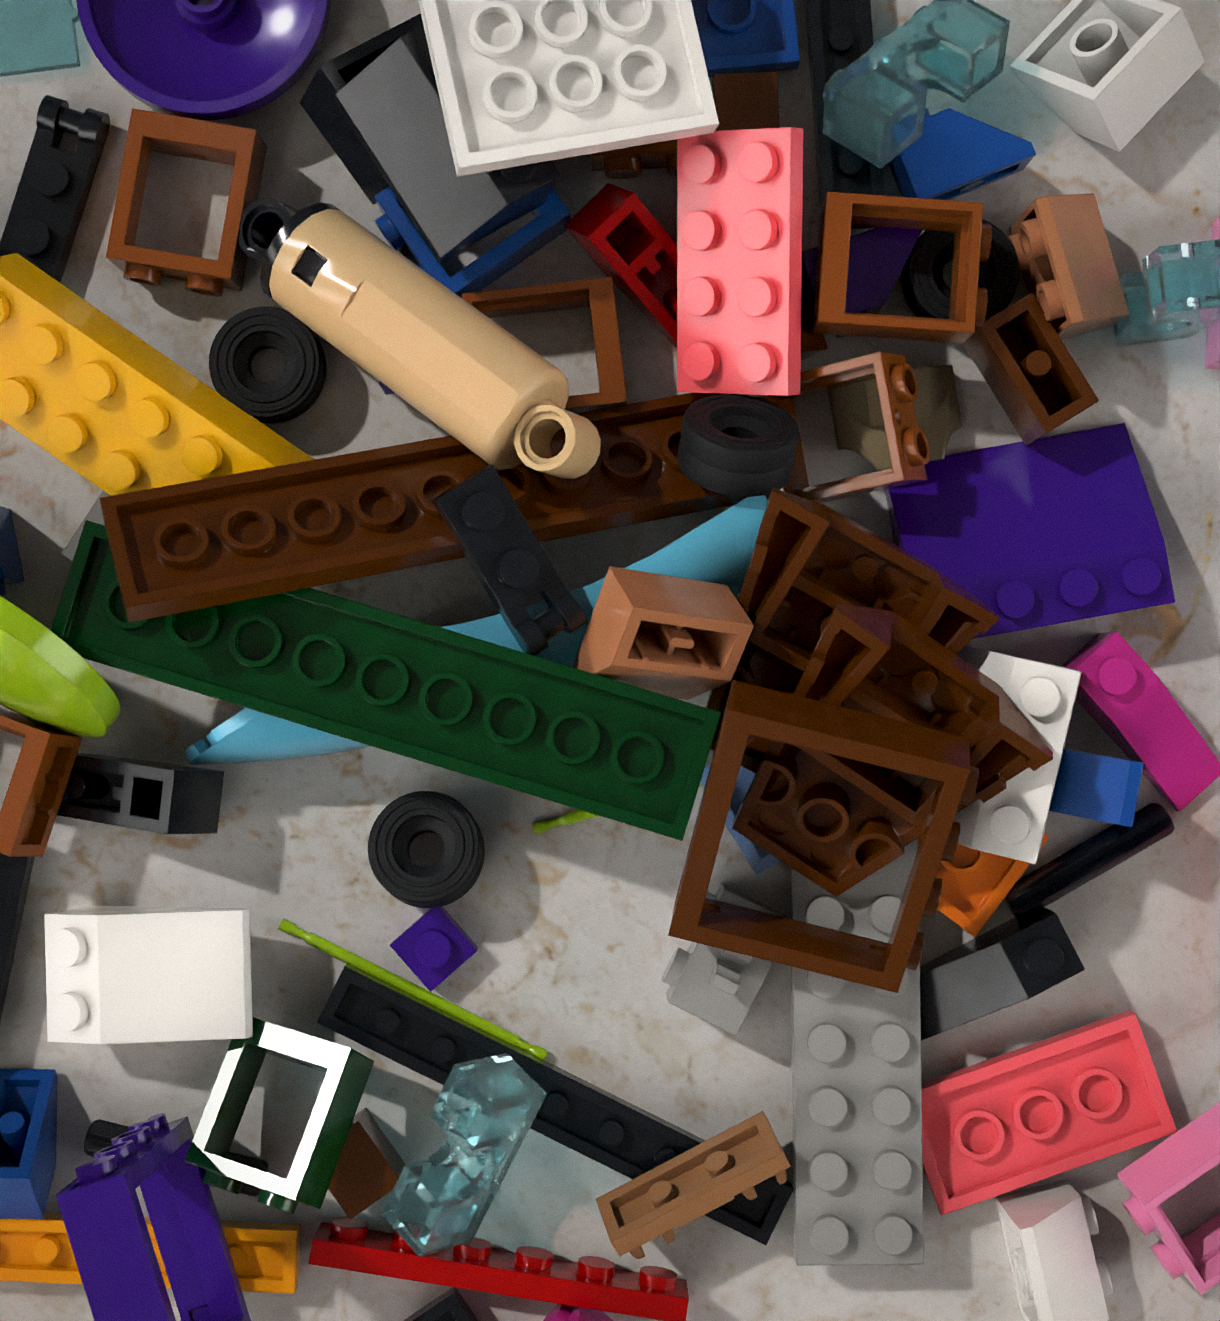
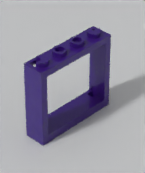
M165 1113L151 1116L145 1121L129 1125V1132L111 1139L112 1146L93 1154L95 1160L75 1169L77 1178L56 1194L94 1321H176L135 1190L139 1185L181 1321H251L209 1184L202 1182L205 1170L204 1168L184 1162L194 1137L188 1116L168 1122Z

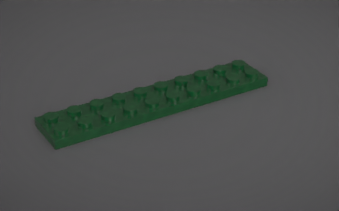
M85 520L51 627V631L66 642L84 659L683 841L721 715V712L312 588L128 623L105 526Z

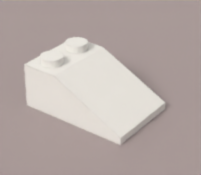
M87 906L45 914L48 1042L123 1044L246 1039L253 1037L250 909Z

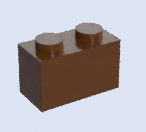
M1033 293L1028 294L985 320L983 326H977L975 333L963 343L1026 446L1099 401L1051 322L1046 321L1044 311Z

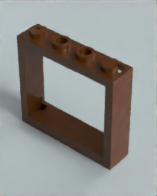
M732 680L676 895L668 936L898 993L905 969L916 970L921 958L924 933L919 932L918 929L923 915L933 917L938 907L942 879L937 878L936 874L941 860L951 862L957 849L960 823L954 822L959 804L970 805L976 791L979 768L970 766L969 738ZM749 734L939 781L888 943L705 898Z

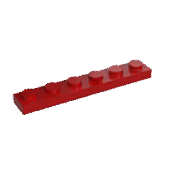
M335 1217L331 1220V1223L321 1222L312 1239L309 1264L662 1321H686L689 1302L687 1281L677 1279V1273L663 1267L643 1266L640 1268V1272L615 1269L614 1262L601 1257L583 1256L578 1259V1263L553 1259L554 1254L539 1247L522 1246L518 1247L516 1253L491 1249L492 1244L489 1241L476 1237H457L454 1243L430 1239L429 1232L414 1227H396L393 1229V1233L368 1229L367 1222L357 1218L350 1220L348 1217Z

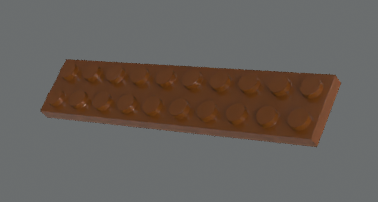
M688 393L575 413L589 419L597 428L601 439L600 454L596 464L587 474L576 479H563L534 470L524 463L512 469H496L539 543L732 506L747 498L720 494L705 489L688 479L679 467L678 448L681 438L682 420L687 408L701 398L720 395L719 393ZM564 428L559 429L553 435L550 444L552 457L558 455L564 447L566 438ZM445 436L101 497L100 505L128 623L464 558L465 555L431 500L489 464L454 437Z

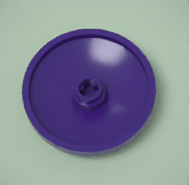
M76 0L80 23L91 49L103 67L123 89L142 103L160 112L197 120H220L241 116L262 108L287 92L306 72L316 57L324 40L331 11V0Z

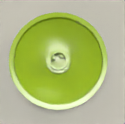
M0 596V705L35 722L61 731L88 738L103 737L121 711L119 700L103 677L72 647L32 616Z

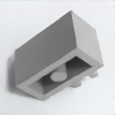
M723 883L720 884L715 895L709 892L706 893L705 898L789 918L787 915ZM691 942L687 951L677 947L662 977V981L670 985L666 992L668 1003L737 1036L773 962L696 942Z

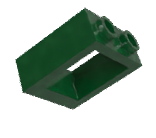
M252 1017L253 1037L231 1039L184 1162L207 1170L202 1181L203 1183L239 1195L243 1183L261 1188L257 1202L294 1214L298 1202L321 1209L374 1061L352 1048ZM266 1054L326 1072L287 1179L226 1158Z

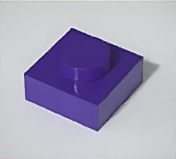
M443 906L430 908L389 945L430 992L476 953L479 948Z

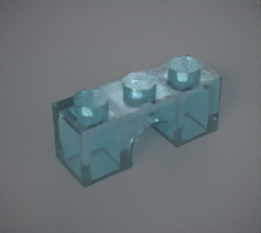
M934 0L928 6L920 7L912 18L887 37L878 39L869 51L845 69L836 71L829 81L825 83L823 93V133L881 169L922 136L927 89L942 91L964 103L1003 72L1010 21L974 0Z
M1220 239L1159 246L1141 260L1143 272L1127 273L1119 278L1129 315L1114 325L1116 347L1190 338L1220 320Z
M507 1053L454 1064L429 1115L445 1131L449 1138L441 1148L428 1158L404 1166L381 1213L419 1257L473 1240L547 1096V1093Z

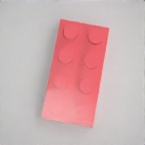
M803 128L721 130L714 133L677 139V392L778 396L800 394Z
M1131 1010L921 1083L923 1170L941 1216L1177 1132L1137 1016Z

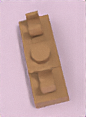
M761 1111L596 1198V1202L610 1243L619 1257L630 1252L636 1259H641L645 1257L642 1248L643 1244L660 1235L663 1236L667 1244L675 1241L673 1228H680L732 1201L735 1199L734 1196L743 1193L749 1200L757 1198L758 1196L754 1189L755 1185L772 1176H775L780 1185L787 1182L785 1169L791 1166L765 1113Z

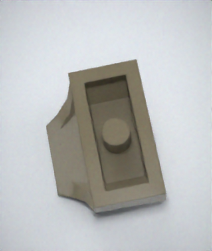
M952 365L914 368L918 383V397L913 401L917 426L921 427L926 434L930 450L929 462L945 458L946 448L952 433L962 427ZM876 378L827 390L838 450L856 451L867 459L877 471L892 468Z

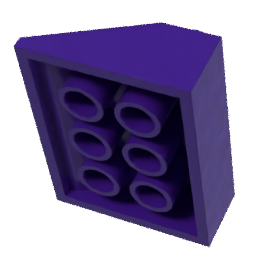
M1125 423L1039 438L1027 446L1022 441L945 455L944 459L930 461L925 464L927 480L885 489L894 544L936 567L1000 616V619L984 635L980 632L973 639L1175 603L1164 538Z

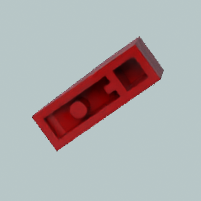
M607 183L564 225V228L607 277L612 276L613 283L677 348V244L634 192Z

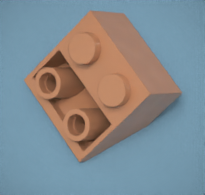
M1095 194L1047 195L1035 199L1009 228L1011 235L1007 236L1017 254L1019 272H1022L1028 294L1033 293L1044 311L1046 321L1051 322L1061 340L1114 326L1128 316L1129 311Z
M609 566L572 667L672 698L689 700L731 682L754 624L727 585Z

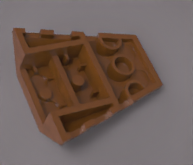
M772 488L738 598V602L754 624V627L732 680L794 694L836 603L893 611L957 656L980 632L984 635L1000 619V616L933 565L824 504ZM732 680L712 689L705 707L721 712L710 748L713 751ZM749 734L741 766L756 773L771 739Z
M836 603L793 694L968 737L970 766L979 768L978 783L971 804L978 799L985 803L1007 789L1006 782L1029 767L1035 771L1053 759L1051 749L998 683L893 611ZM771 740L736 814L732 829L837 897L903 855L904 847L922 836L939 781ZM960 803L957 813L969 805Z

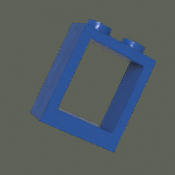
M390 186L374 196L383 214L374 222L390 246L396 251L405 246L417 262L419 268L461 298L463 293L481 291L567 230L564 228V225L571 220L569 210L555 190L552 189L544 204L531 211L535 217L534 220L455 275L449 277L402 210L403 207Z

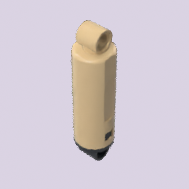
M270 197L259 198L253 201L242 212L238 242L240 248L247 256L263 262L260 276L263 292L489 465H493L495 469H512L524 463L534 470L563 479H576L587 474L596 464L601 445L597 428L589 419L565 410L569 397L568 379L556 366L336 206L318 202L299 211ZM564 428L566 434L564 447L558 455L552 457L550 444L553 435L559 429Z

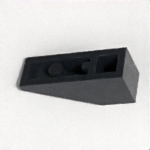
M77 753L57 815L162 834H217L224 771L172 763Z
M1044 907L1023 919L1014 917L920 966L921 1041L1028 1000L1085 970L1057 914Z

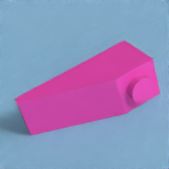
M1117 631L1098 633L1062 665V667L1082 671L1076 695L1077 702L1131 761L1144 763L1142 774L1176 811L1180 812L1220 776V762L1160 678Z

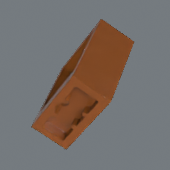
M132 108L106 258L120 270L124 271V279L149 286H161L162 277L186 281V290L215 297L222 296L223 288L242 291L248 256L240 248L238 242L241 216L245 208L258 199L267 149L256 129ZM151 151L234 165L218 260L135 246Z
M827 192L820 206L812 333L963 344L975 333V326H983L987 312V288L978 287L979 262L987 263L989 259L992 226L990 223H982L983 203ZM851 225L955 232L949 319L845 312Z
M612 276L462 294L463 300L488 318L590 307L599 393L569 396L565 410L580 413L627 404Z
M880 351L802 371L799 395L743 394L778 405L792 415L798 425L793 399L876 378L892 468L809 487L799 432L792 475L787 484L780 489L781 491L814 502L824 503L927 480L925 464L929 462L930 458L929 443L923 429L917 426L913 401L918 397V383L913 368L909 363H906L905 355ZM770 494L765 495L767 500L769 499Z
M0 707V729L25 738L0 811V853L9 857H43L83 737L40 724Z

